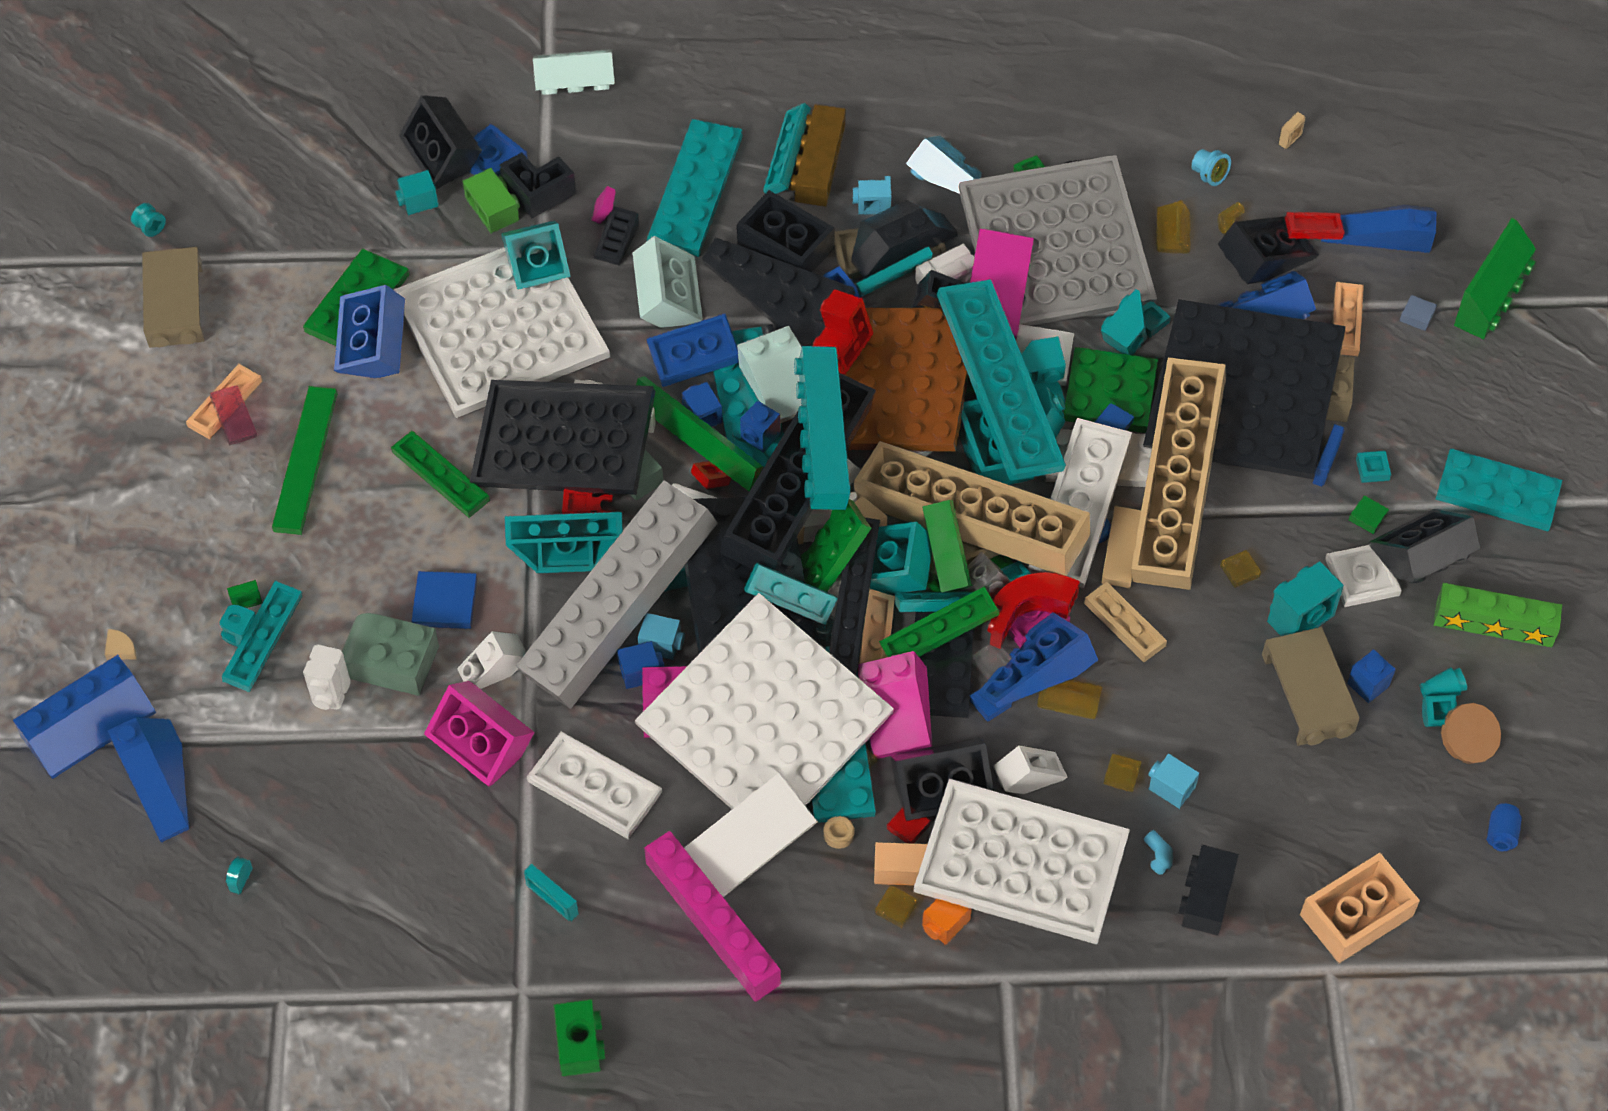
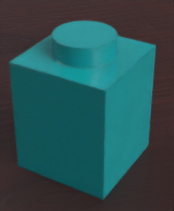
M428 170L397 179L399 190L395 191L399 206H405L408 215L439 207L436 189Z

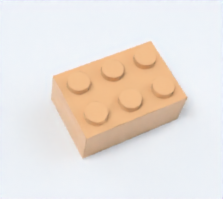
M1378 853L1306 898L1300 916L1336 961L1341 963L1412 918L1420 900L1382 854Z

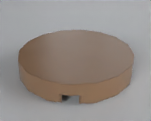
M1476 703L1458 705L1450 710L1446 715L1447 718L1441 730L1443 744L1448 753L1455 759H1459L1467 764L1485 762L1494 756L1500 746L1501 730L1493 712L1485 706Z

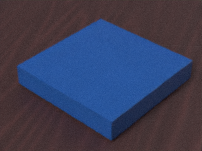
M490 124L473 137L482 151L469 172L476 175L492 168L497 177L501 176L499 164L521 152L528 158L527 151L494 125Z
M418 571L411 622L433 628L471 629L477 574Z

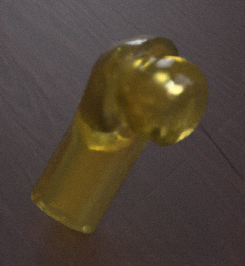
M1240 202L1234 203L1218 214V229L1222 234H1226L1235 222L1234 219L1244 214L1245 209Z

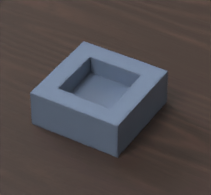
M1411 295L1401 314L1400 322L1426 331L1437 305Z

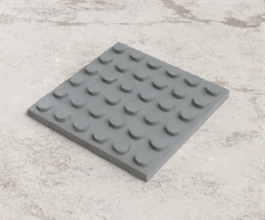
M1116 155L959 182L958 189L975 251L980 228L1034 238L1019 324L1032 326L1116 311L1119 309L1121 300L1126 295H1131L1135 289L1140 291L1143 305L1149 301L1156 303V292Z

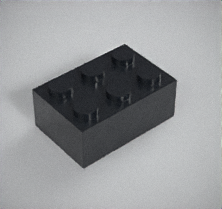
M770 190L736 224L737 245L813 272L835 248V227Z

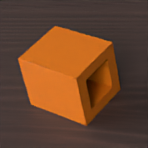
M936 899L923 912V929L929 937L934 940L939 939L946 945L971 920L972 909Z

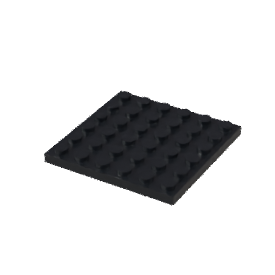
M1178 299L1143 447L1152 449L1168 358L1225 364L1226 379L1212 462L1314 479L1346 326Z

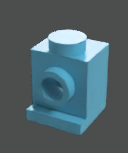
M885 176V180L858 181V187H853V204H858V214H878L891 208L890 176Z

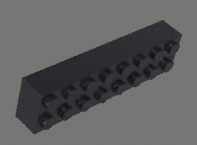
M839 373L847 451L871 409L876 390ZM798 411L723 536L720 554L751 569H754L757 562L778 571L813 510L810 507V498H805L804 488L805 481L808 480V473H803L802 469L803 455H806V450L801 448L800 434L804 427L803 423L798 422Z

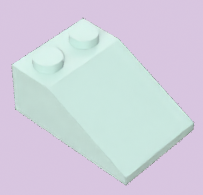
M790 327L781 328L737 345L739 367L758 400L780 414V423L794 418L799 406L802 405L801 399L796 398V384L800 382L799 375L794 374V360L800 356L801 345Z

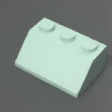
M611 50L537 55L533 57L536 90H542L543 95L556 94L559 88H568V92L584 91L583 86H594V90L610 89L609 84H614Z
M656 236L633 252L640 318L660 328L691 325L703 321L695 256Z

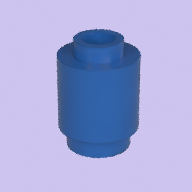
M1506 803L1498 804L1495 810L1491 812L1487 842L1498 851H1509L1518 845L1522 817L1516 806Z

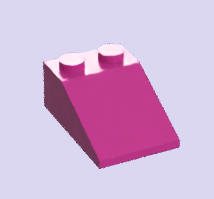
M911 651L858 664L859 679L894 708L889 718L870 737L874 758L880 759L932 747L927 667L918 655Z

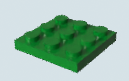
M1075 347L1063 414L1065 421L1076 422V419L1080 418L1095 422L1107 406L1112 403L1134 416V422L1128 428V431L1146 433L1158 359Z

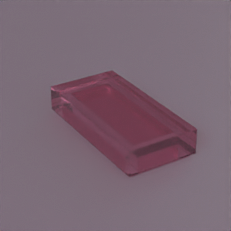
M237 385L210 393V399L229 446L257 437V432Z

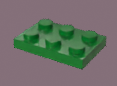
M849 499L846 510H832L830 518L823 528L818 530L811 546L801 555L806 583L826 592L832 587L871 530L870 525L853 500Z

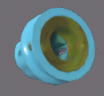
M1201 149L1195 154L1192 161V169L1200 173L1201 180L1205 183L1208 182L1211 186L1221 184L1231 167L1230 156L1223 154L1220 150L1209 152Z

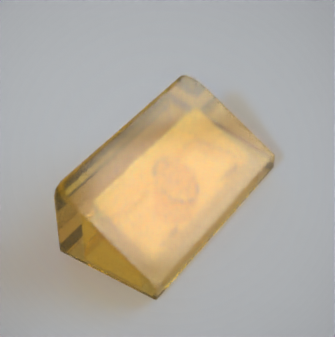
M1182 200L1157 208L1158 252L1190 253V211Z
M1070 679L1039 691L1037 706L1047 710L1095 719L1103 687Z

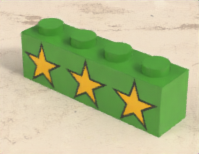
M1443 583L1436 601L1433 626L1552 648L1560 630L1562 604Z

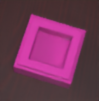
M607 186L596 199L592 221L600 224L609 215L613 208L616 189Z

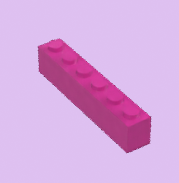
M668 831L644 847L648 867L752 999L757 1002L780 986L781 969L671 831Z

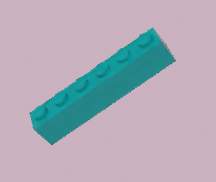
M802 346L799 358L794 360V374L799 375L800 381L796 384V398L801 399L802 404L798 409V422L803 423L804 427L800 434L801 448L806 450V455H803L802 460L803 473H808V480L805 481L804 488L805 498H810L811 509L846 510L850 497V484L836 347Z

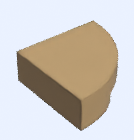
M108 629L105 648L106 659L109 660L117 654L122 660L136 659V650L131 639L121 631Z

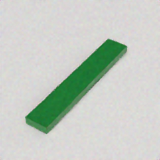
M645 376L637 378L635 386H653L656 391L653 403L655 420L750 492L763 466Z
M308 387L272 524L273 532L302 535L338 395L337 390L334 388Z

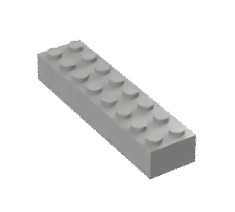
M663 480L517 663L516 667L529 680L571 709L717 525L709 510Z

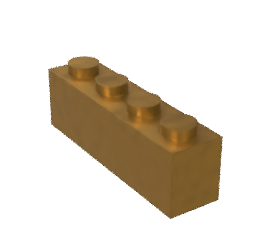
M814 104L812 115H807L805 129L808 130L807 135H802L801 150H803V154H798L796 170H798V175L792 176L791 191H795V202L827 207L845 130L846 108Z

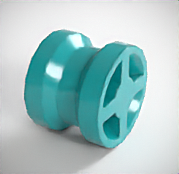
M143 203L133 211L131 222L137 228H141L142 233L147 237H153L163 230L166 218L162 213L156 212L155 207L150 203Z

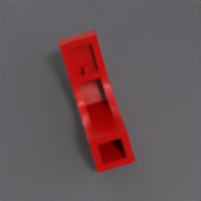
M1041 572L1024 575L1009 582L993 599L1000 615L992 618L989 623L987 632L991 633L990 645L1001 649L1013 623L1027 612H1054L1060 617L1067 619L1078 597L1080 581L1062 574Z

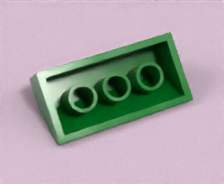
M1511 218L1465 290L1454 323L1455 327L1483 340L1489 331L1494 332L1501 320L1500 313L1508 311L1513 301V298H1511L1512 294L1520 292L1525 281L1522 279L1523 276H1529L1536 264V261L1533 260L1536 248L1516 219Z

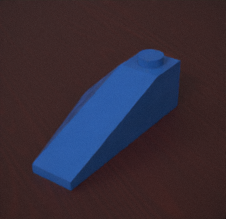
M1401 205L1340 215L1344 229L1342 240L1321 239V242L1430 253L1436 234V211L1431 207Z

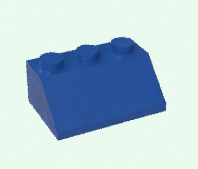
M387 285L340 296L335 372L370 378H381L400 373L405 308L404 297Z

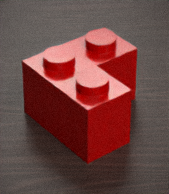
M834 289L821 305L820 312L826 327L821 335L816 337L812 346L836 347L839 373L846 375L874 333L863 299Z

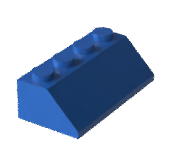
M117 654L18 716L13 722L21 738L53 779L112 742L107 730L135 717L149 718L156 711L132 672Z

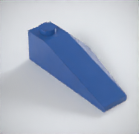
M1295 271L1262 283V290L1246 291L1239 294L1238 301L1235 303L1233 301H1226L1218 305L1298 319H1305L1310 316V312L1316 310L1306 279Z
M1052 612L1025 635L1026 642L1021 648L1013 649L1010 653L1011 660L1006 666L999 667L980 689L979 694L998 708L1077 677L1098 661L1088 634Z
M135 717L107 730L160 842H164L189 830L184 781L185 770L182 757L183 746L170 719Z

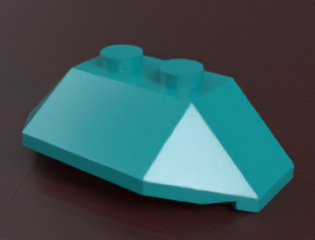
M622 512L505 516L506 546L536 573L592 571L623 532Z

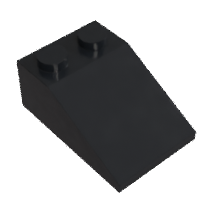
M1285 216L1236 221L1217 244L1223 251L1226 259L1232 263L1241 279L1247 284L1269 281L1319 256L1307 239L1289 238Z

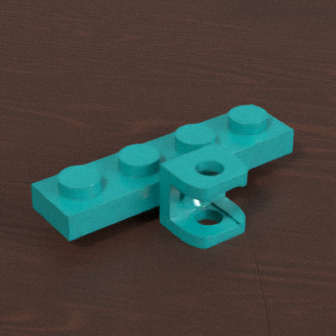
M275 581L256 616L254 611L242 606L229 605L219 622L220 627L223 629L221 637L225 642L238 648L222 675V682L247 692L251 691L302 598V591Z

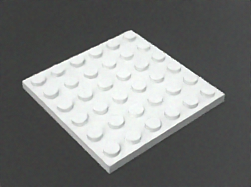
M505 247L394 289V291L405 298L404 319L456 418L486 406L491 380L549 382L610 358L608 347L569 278L517 290L507 260Z
M758 593L635 720V724L731 809L744 801L777 773L782 775L806 806L889 718L894 708Z

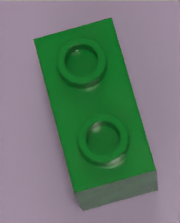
M592 999L554 1004L559 1064L562 1077L601 1072L599 1060L605 1059L604 1041H597L596 1030L602 1029L600 1010L594 1011ZM583 1033L588 1035L584 1041L577 1042L573 1040V1037L577 1034Z

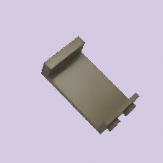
M189 247L142 252L143 331L149 348L205 342L200 324L199 272H202V261L198 248Z
M1319 627L1267 639L1264 644L1262 657L1265 664H1274L1299 727L1296 739L1297 745H1316L1325 739L1334 737L1341 739L1355 733L1360 717L1323 628Z

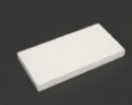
M562 731L527 775V782L628 840L662 794V788Z
M777 773L684 847V849L719 893L725 897L818 823V821L782 775Z

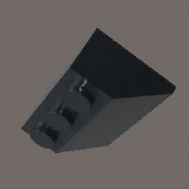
M421 95L399 134L422 172L429 171L435 189L470 171L482 151L447 97Z
M1433 509L1369 541L1371 549L1393 576L1398 579L1407 580L1409 583L1422 582L1426 579V576L1434 572L1444 571L1448 568L1449 564L1465 560L1470 557L1471 553L1481 549L1473 516Z
M980 738L890 756L895 785L906 821L938 815L949 779L994 791L986 743Z

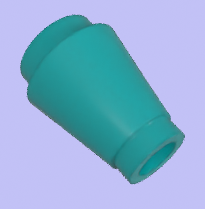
M1450 667L1426 680L1424 683L1419 684L1423 698L1426 696L1443 695L1460 696L1461 692L1467 690V683L1460 668L1453 669Z

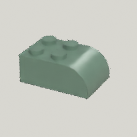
M364 613L355 618L342 652L350 679L420 696L438 651L439 643L435 628L383 615Z

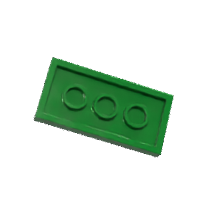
M362 248L304 323V332L336 346L340 296L382 285H387L393 290L399 288L409 277V268Z

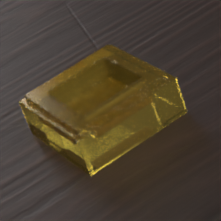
M1247 550L1221 560L1220 566L1234 588L1255 580L1261 575L1260 569Z
M1112 753L1104 784L1133 792L1142 762Z
M890 885L875 908V914L902 928L916 907L918 899Z

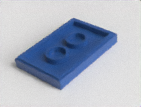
M726 314L646 339L662 387L739 363L738 347Z

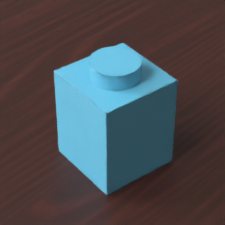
M646 613L638 635V644L652 641L655 652L660 651L662 658L673 660L676 650L682 649L685 633L681 632L680 620Z
M1168 753L1162 763L1157 761L1148 774L1151 777L1149 790L1180 809L1196 788L1199 772Z

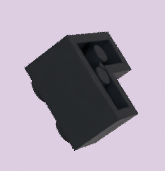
M522 152L499 164L501 176L507 185L508 192L516 195L520 206L532 219L576 194L574 172L559 156L539 168H536Z
M1201 845L1199 856L1192 855L1185 883L1186 887H1190L1189 897L1182 895L1178 914L1184 915L1182 927L1216 936L1219 935L1239 854Z

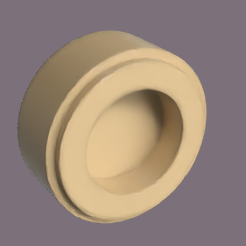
M843 816L830 818L824 825V839L826 843L838 849L849 846L854 839L853 823Z

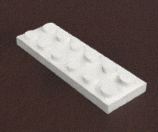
M1077 418L1064 456L1066 466L1064 471L1058 474L1051 500L1090 513V536L1067 574L1068 577L1079 580V587L1084 588L1132 439V432ZM1030 564L1028 566V570L1031 573H1052Z

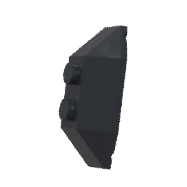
M905 200L860 222L851 262L863 278L866 279L928 246L931 249L958 236V232L944 214Z

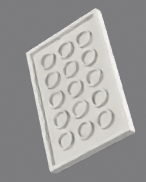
M949 779L914 885V892L1098 944L1130 829Z

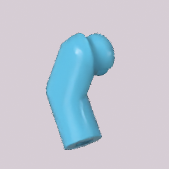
M1155 830L1150 831L1143 841L1155 852L1156 859L1151 862V868L1157 874L1162 875L1173 866V850Z

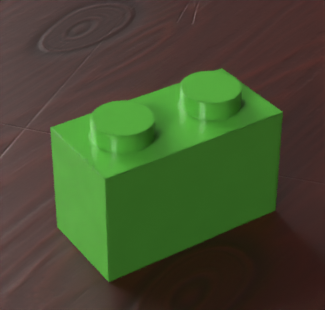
M492 168L463 181L466 200L490 233H494L519 221L518 209L520 208V203L516 195L508 192L502 176L497 177Z

